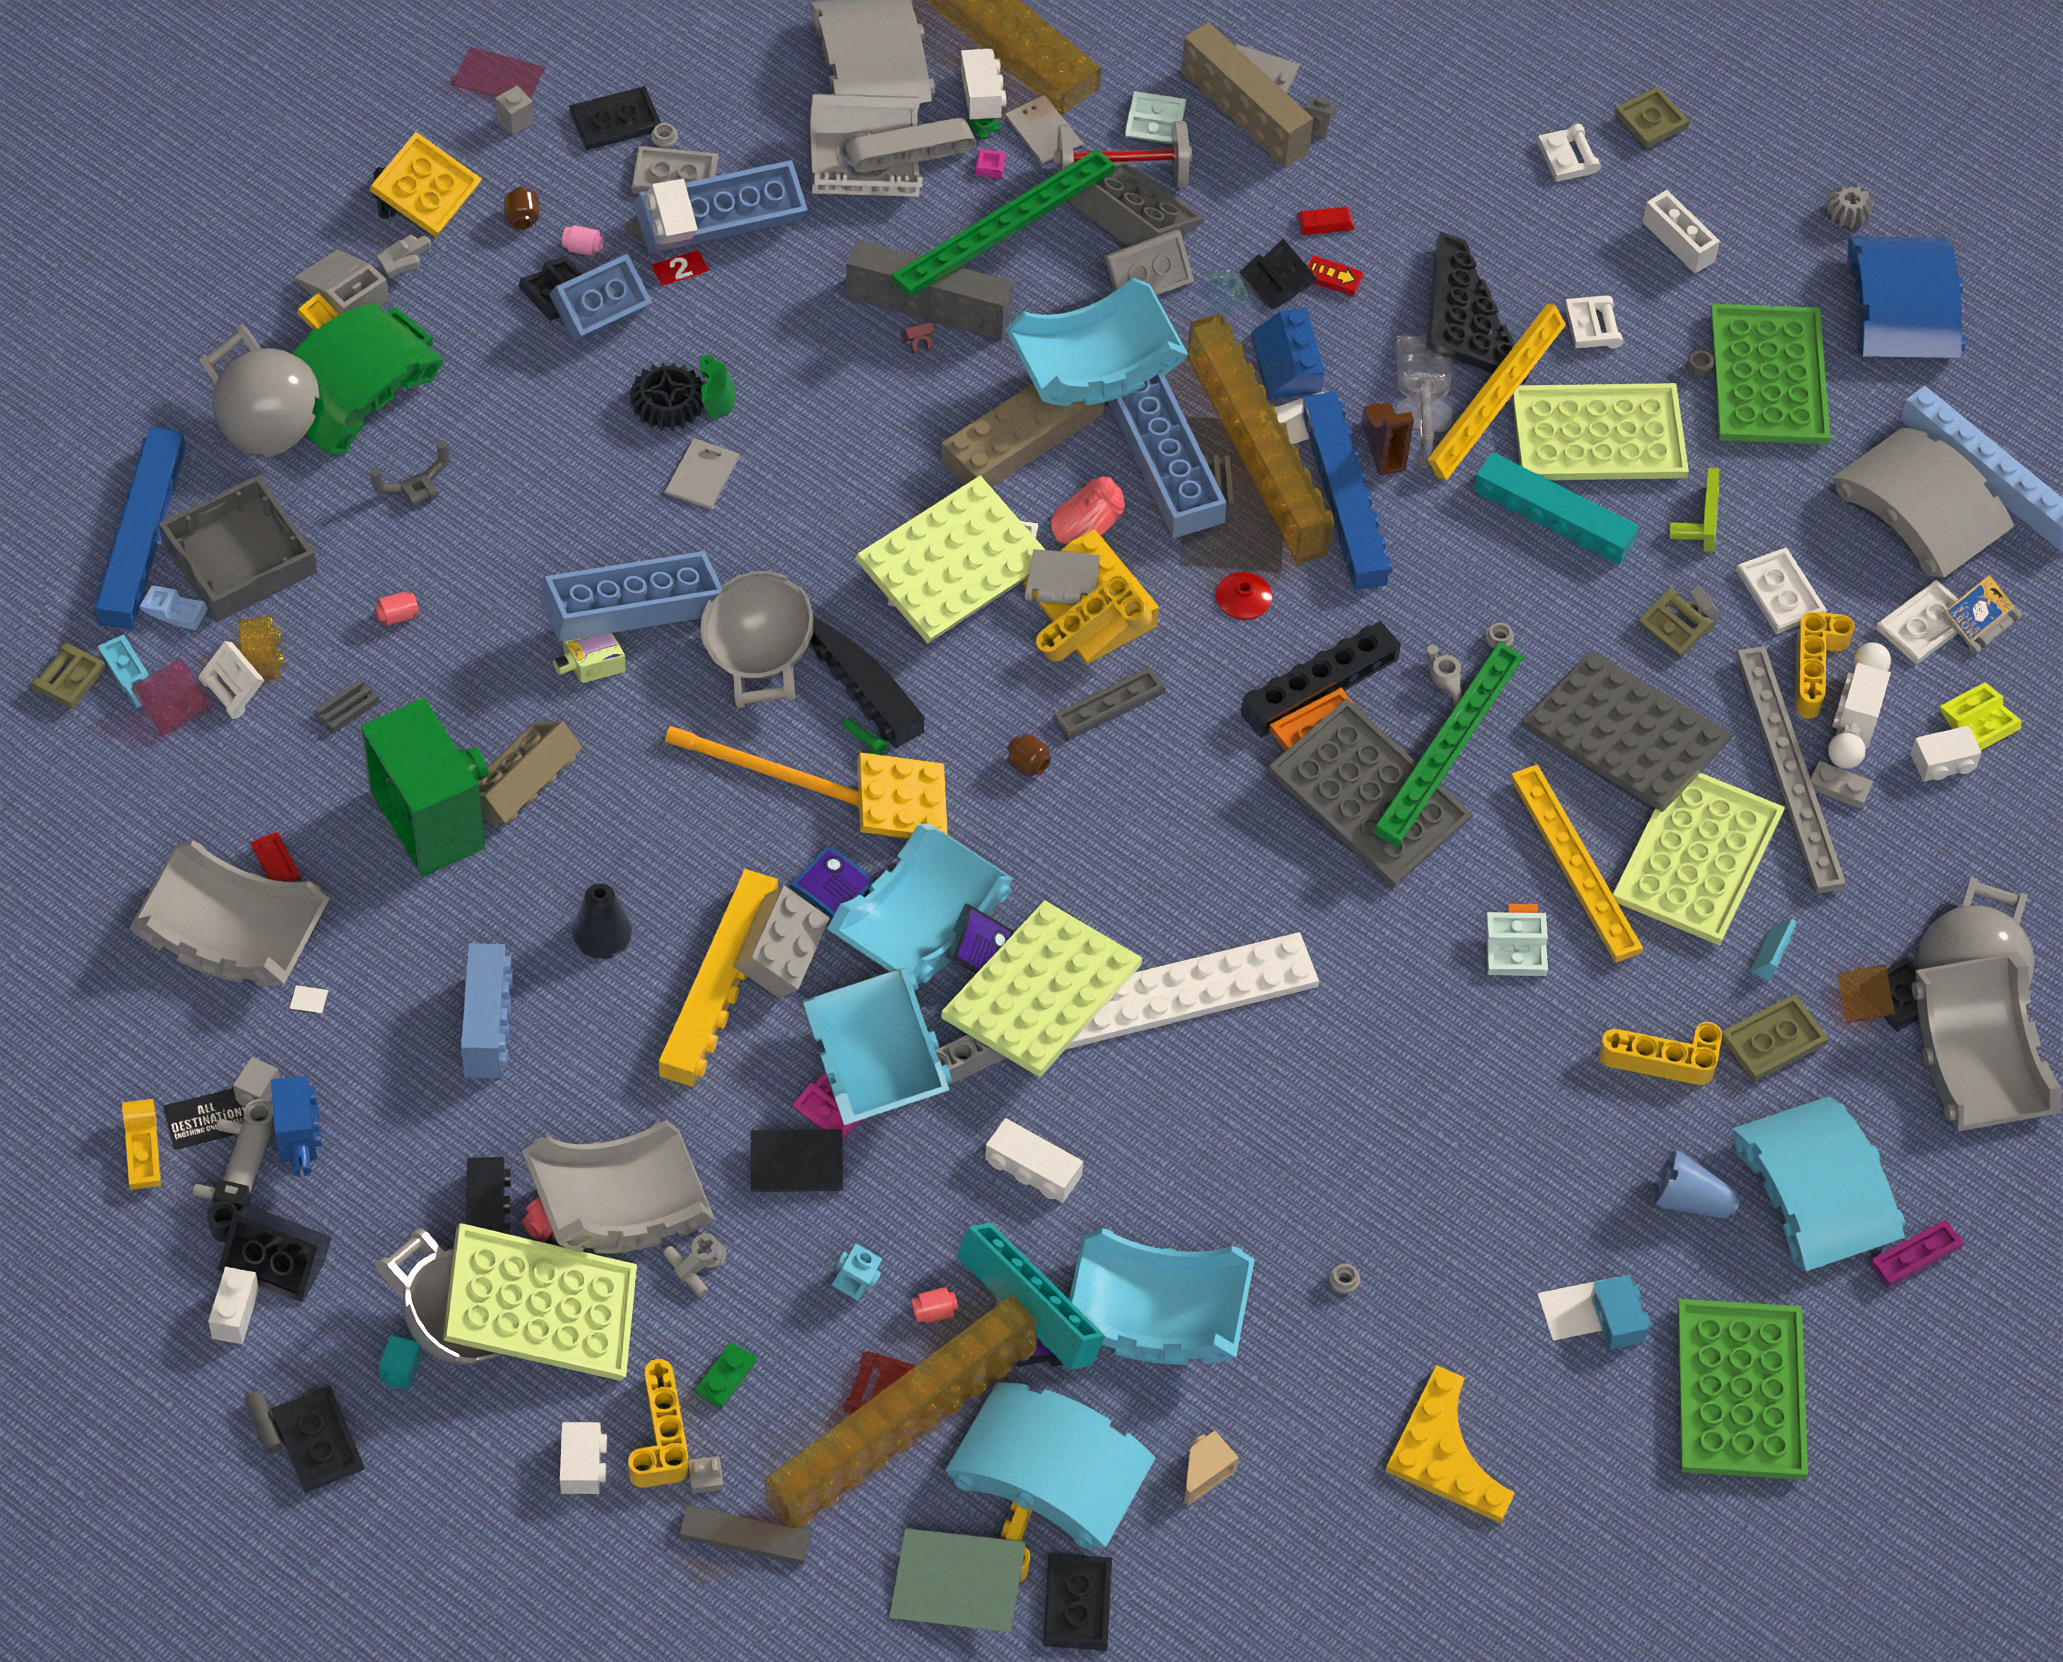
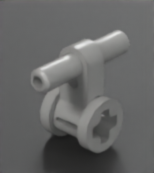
M708 1233L700 1234L693 1240L691 1245L692 1254L685 1260L673 1246H669L663 1251V1255L675 1268L674 1273L682 1282H687L699 1297L704 1296L708 1288L696 1274L704 1267L717 1268L726 1259L725 1247L713 1235ZM710 1247L712 1252L707 1254L706 1250Z

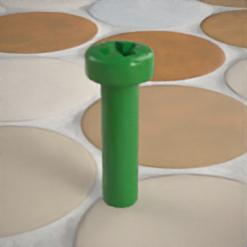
M846 718L843 721L842 727L870 748V754L883 755L886 752L888 742L884 738H875L851 718Z

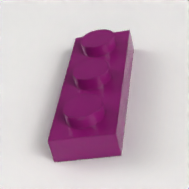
M1945 1219L1873 1258L1870 1266L1885 1286L1890 1288L1962 1248L1964 1242Z

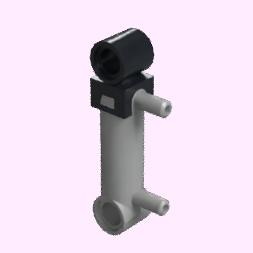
M255 1099L246 1105L243 1123L218 1119L216 1123L218 1131L238 1135L223 1180L219 1179L216 1188L195 1184L192 1193L194 1196L213 1200V1205L210 1206L207 1212V1219L211 1236L219 1242H226L233 1214L243 1207L250 1205V1193L269 1139L275 1133L273 1105L265 1099ZM257 1118H266L263 1121H255ZM224 1219L230 1220L228 1223L225 1224L218 1223Z

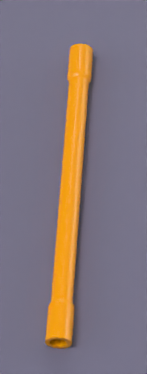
M670 726L667 731L666 743L724 760L853 804L859 808V793L857 790L721 745Z

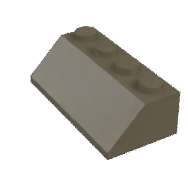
M563 721L533 722L487 766L489 775L480 781L478 780L481 814L484 819L490 823L507 824L518 816L517 811L523 805L532 802L537 797V792L543 786L550 784L556 779V773L562 767L570 765L576 759L575 755L583 747Z

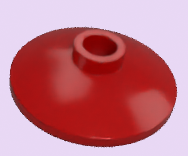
M1237 572L1226 576L1220 581L1216 589V602L1219 608L1228 616L1239 620H1251L1262 616L1269 609L1272 602V591L1268 583L1260 576L1249 572Z

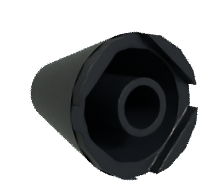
M601 883L594 884L587 889L572 929L574 942H576L580 951L592 958L607 959L613 957V954L620 950L621 952L624 951L631 941L632 934L630 920L615 892L610 886Z

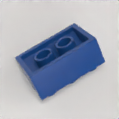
M1307 308L1280 311L1251 331L1268 399L1322 392L1325 371Z

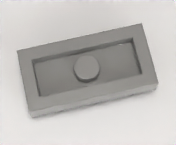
M1822 761L1818 762L1811 778L1814 791L1860 809L1863 808L1873 784L1872 780Z

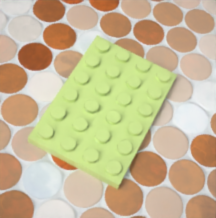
M1676 383L1521 385L1512 394L1520 466L1548 480L1672 479L1688 477L1689 469Z
M980 475L859 552L855 560L927 643H930L1029 577L1033 549H1045Z
M1700 773L1664 812L1655 808L1613 893V897L1620 905L1720 946L1777 828L1785 807Z
M1044 900L942 1010L941 1018L1036 1076L1041 1077L1142 964V957Z
M460 1223L456 1228L443 1341L622 1381L626 1377L637 1264L574 1251L552 1244Z

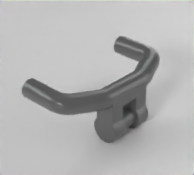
M437 441L438 460L425 472L399 483H383L380 468H372L370 475L374 491L378 494L403 493L412 508L420 505L421 501L428 498L430 500L437 498L439 494L431 480L443 471L449 463L450 456L447 441Z

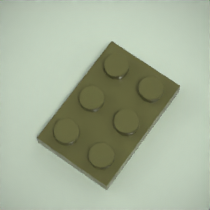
M1796 994L1723 1030L1721 1038L1753 1082L1826 1046L1829 1041L1828 1036Z

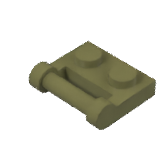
M1673 588L1669 589L1638 620L1639 625L1680 659L1715 626V622L1711 618L1702 616L1681 599L1679 593ZM1672 605L1697 625V627L1693 630L1667 607Z
M63 643L58 649L59 654L39 678L35 677L31 681L29 687L36 694L45 695L73 709L105 671L106 665L104 661L69 643ZM68 660L71 661L56 681L50 684V681Z

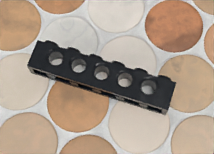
M1381 621L1372 626L1367 625L1349 639L1344 638L1340 640L1333 648L1327 651H1320L1310 661L1304 664H1297L1285 675L1274 677L1262 688L1249 691L1242 699L1241 716L1258 736L1262 738L1271 733L1269 731L1270 724L1340 688L1345 691L1398 661L1401 643Z

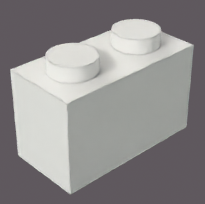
M684 178L652 184L645 195V203L647 209L652 211L654 218L652 221L653 232L655 236H659L660 244L692 239L698 228Z
M1968 725L1917 737L1910 754L1924 782L1932 779L1941 780L1957 773H1970L1977 768L1982 752Z
M225 1267L208 1321L212 1339L243 1344L259 1292L256 1272Z
M562 1422L561 1494H599L600 1482H606V1463H600L601 1453H607V1434H601L600 1423Z

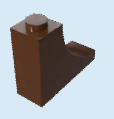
M1391 402L1364 406L1362 426L1379 475L1406 471L1414 425L1412 412L1395 414Z

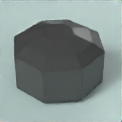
M1696 350L1689 354L1687 370L1693 376L1704 378L1712 373L1714 357L1708 351Z

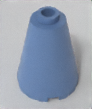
M1677 1150L1675 1152L1671 1151L1664 1161L1658 1177L1661 1178L1659 1187L1654 1186L1651 1197V1205L1657 1208L1726 1219L1729 1214L1733 1216L1740 1203V1199L1736 1198V1190Z

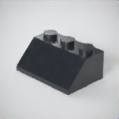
M247 1205L233 1214L218 1270L224 1272L225 1267L256 1272L258 1286L303 1302L324 1266L332 1237L254 1206Z

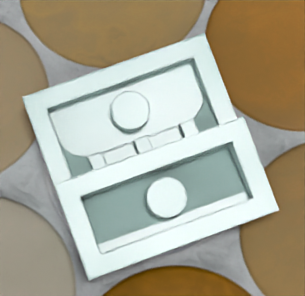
M1134 91L1125 137L1172 144L1173 122L1183 121L1186 99Z
M1487 912L1486 946L1488 975L1547 976L1546 944L1548 935L1546 913Z

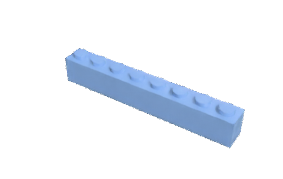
M1925 385L1906 399L1901 421L1912 429L1927 433V438L1934 442H1937L1939 439L1964 456L1987 480L1984 486L1992 496L1998 495L2003 505L2063 553V498Z

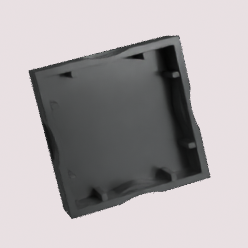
M260 475L224 491L211 501L193 506L159 523L162 544L198 596L206 603L208 610L217 622L317 573L314 551L297 527L283 514L279 502Z

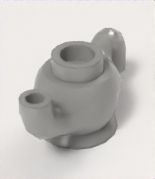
M1430 645L1427 648L1426 655L1429 663L1432 665L1430 670L1432 681L1439 689L1445 690L1452 695L1453 707L1455 708L1463 697L1460 689L1461 664L1457 658L1450 655L1438 657V647Z

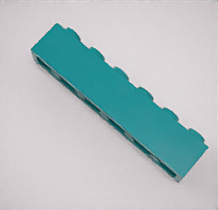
M1494 452L1490 454L1476 474L1473 491L1479 493L1482 497L1491 499L1507 510L1514 511L1528 518L1531 522L1538 523L1552 530L1555 534L1570 539L1580 547L1587 548L1608 561L1621 565L1636 543L1639 525Z
M991 1222L969 1226L956 1255L966 1265L967 1269L973 1272L985 1284V1287L992 1291L1004 1303V1306L1011 1310L1022 1321L1023 1325L1030 1329L1042 1341V1344L1061 1360L1064 1366L1073 1370L1093 1365L1105 1335Z

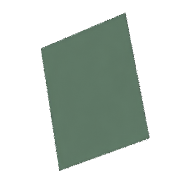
M905 1528L889 1618L1011 1632L1026 1542Z

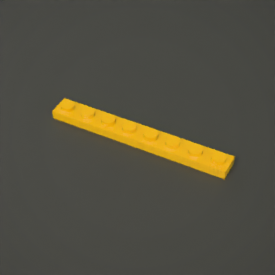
M1546 304L1427 460L1438 479L1447 480L1564 328L1566 324L1555 305Z
M1538 764L1512 773L1510 779L1613 961L1617 963L1641 954L1642 945Z

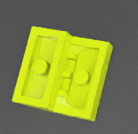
M1985 682L1940 706L1941 713L1953 729L1969 725L1980 750L2021 729L2022 720L2003 706V696Z

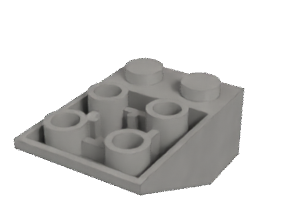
M338 249L294 277L295 281L312 297L319 293L339 315L361 305L378 304L381 306L389 301L387 279L370 263Z

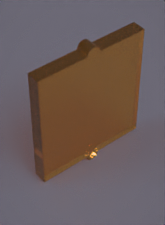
M1886 965L1870 968L1860 966L1858 970L1837 974L1846 1023L1862 1020L1872 1022L1874 1018L1895 1015Z

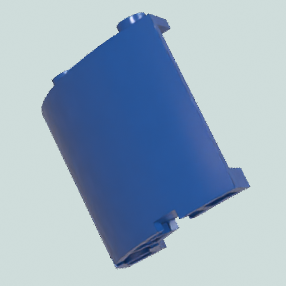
M1848 236L1847 263L1851 267L1853 274H1858L1855 283L1857 302L1862 303L1864 316H1859L1858 353L1868 357L1961 358V351H1965L1966 336L1962 335L1960 295L1963 292V278L1958 276L1953 245L1946 238Z

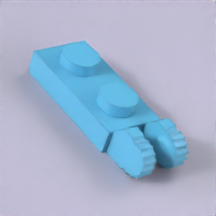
M124 634L97 646L99 654L122 691L127 693L135 709L142 706L141 698L134 689L143 685L148 698L152 701L158 699V694L150 681L148 672Z

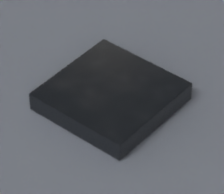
M1907 957L1861 984L1859 989L1896 1032L1919 1020L1917 1000H1915L1912 993V983L1916 982L1915 970L1918 969Z

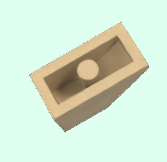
M1213 1431L1208 1436H1199L1190 1446L1184 1502L1187 1506L1237 1471L1239 1457L1216 1431Z

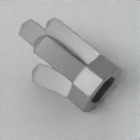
M409 235L377 253L375 257L387 278L391 279L398 274L419 268V254L431 248V240L426 236L417 239L413 235Z

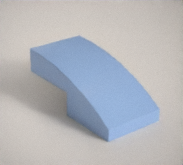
M154 585L151 586L139 606L143 612L155 618L195 631L208 610L204 601L183 598L179 596L176 589Z

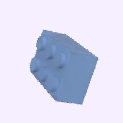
M628 253L556 286L549 293L573 343L645 310L653 303Z

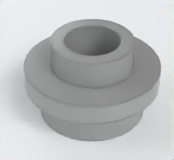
M660 123L652 131L651 139L657 147L670 148L677 143L678 132L673 125Z
M1495 623L1486 631L1485 639L1487 644L1494 649L1499 642L1510 647L1513 644L1514 634L1507 624Z
M1340 1264L1331 1271L1329 1282L1336 1292L1349 1294L1359 1287L1360 1275L1352 1265ZM1347 1278L1350 1282L1344 1283L1341 1282L1339 1279Z

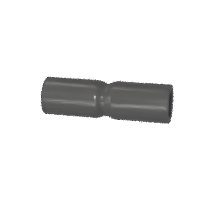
M255 1391L248 1394L244 1400L253 1422L257 1425V1431L266 1453L275 1454L284 1448V1444L276 1424L272 1420V1415L263 1393Z

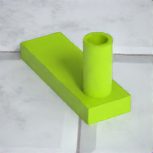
M1708 468L1704 524L1670 523V539L1703 540L1704 552H1715L1720 488L1719 468Z

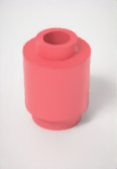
M404 591L378 599V605L374 606L378 622H384L385 626L413 619L414 615L419 614L417 601L412 592L406 594Z
M947 1287L918 1294L917 1298L911 1299L917 1323L924 1321L925 1324L951 1318L954 1317L953 1310L959 1309L955 1292H948Z

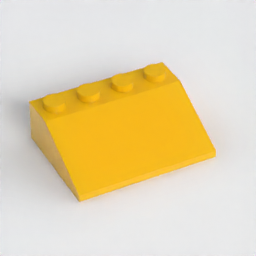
M1095 529L1071 541L1061 550V552L1100 555L1095 589L1113 576H1123L1152 613L1151 623L1141 630L1133 629L1122 615L1109 623L1076 649L1086 664L1157 627L1159 606ZM1028 579L1023 583L1025 589H1027ZM1125 589L1119 590L1116 596L1122 595ZM1033 591L1034 600L1052 622L1074 606L1038 602V591ZM1081 595V600L1087 595ZM1103 606L1097 607L1093 614L1100 612ZM1141 609L1135 610L1131 617L1137 616ZM1079 623V624H1075V625L1071 628L1070 632L1077 630V628L1079 627L1080 623Z

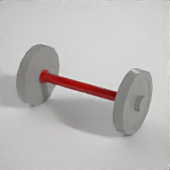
M1185 121L1173 122L1172 147L1170 150L1101 152L1112 162L1171 160L1175 188L1188 187L1189 162H1192V148L1189 146L1188 130ZM1070 124L1058 126L1057 150H1054V165L1058 167V172L1091 153H1074Z

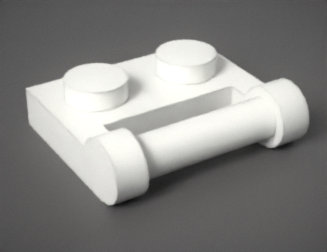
M1575 124L1567 130L1538 136L1537 143L1555 182L1594 174L1601 169L1598 158L1594 157L1587 143L1586 133L1581 124ZM1569 142H1576L1584 163H1578Z
M1596 296L1565 300L1564 307L1575 349L1599 346L1618 348L1623 344L1622 335L1617 330L1612 310L1614 308L1612 297ZM1596 310L1602 312L1607 333H1601Z
M224 641L198 677L199 681L205 687H209L227 708L226 712L232 719L242 716L245 712L246 704L264 682L262 676L235 645ZM217 674L224 680V682H225V683L230 687V689L236 694V696H235L234 698H233V697L230 695V693L224 688V686L218 681V679H217V678H218Z

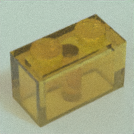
M272 616L238 620L242 655L262 676L264 681L281 679L279 667H285L283 650H277L276 645L282 643L280 626L274 627Z

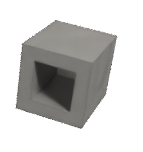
M518 86L495 98L497 119L512 135L534 123L533 101Z
M251 1057L233 1084L237 1102L246 1107L250 1101L255 1099L270 1101L272 1098L271 1079H280L278 1068Z

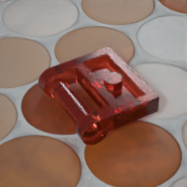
M864 1351L859 1360L861 1366L850 1397L845 1399L842 1408L844 1411L855 1415L861 1414L896 1425L915 1373V1365ZM875 1368L881 1369L870 1402L862 1401L872 1370Z

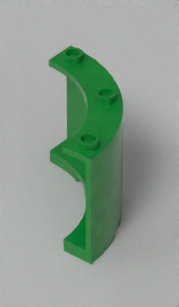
M378 304L361 305L336 316L319 329L312 330L307 338L291 353L302 359L312 369L318 384L319 399L315 398L312 414L316 416L305 435L328 455L346 454L358 433L366 425L363 419L373 409L378 412L383 406L394 399L395 392L403 387L408 390L421 384L432 383L444 359Z

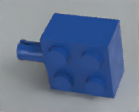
M308 1075L271 1079L274 1127L280 1163L291 1161V1173L296 1177H301L300 1165H302L304 1176H308L312 1171L310 1159H317L316 1147L322 1146L315 1086L309 1087Z

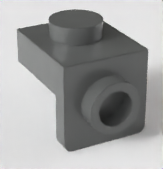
M1312 98L1305 107V111L1313 117L1311 135L1321 138L1326 137L1329 123L1334 117L1337 105L1332 104L1326 98Z

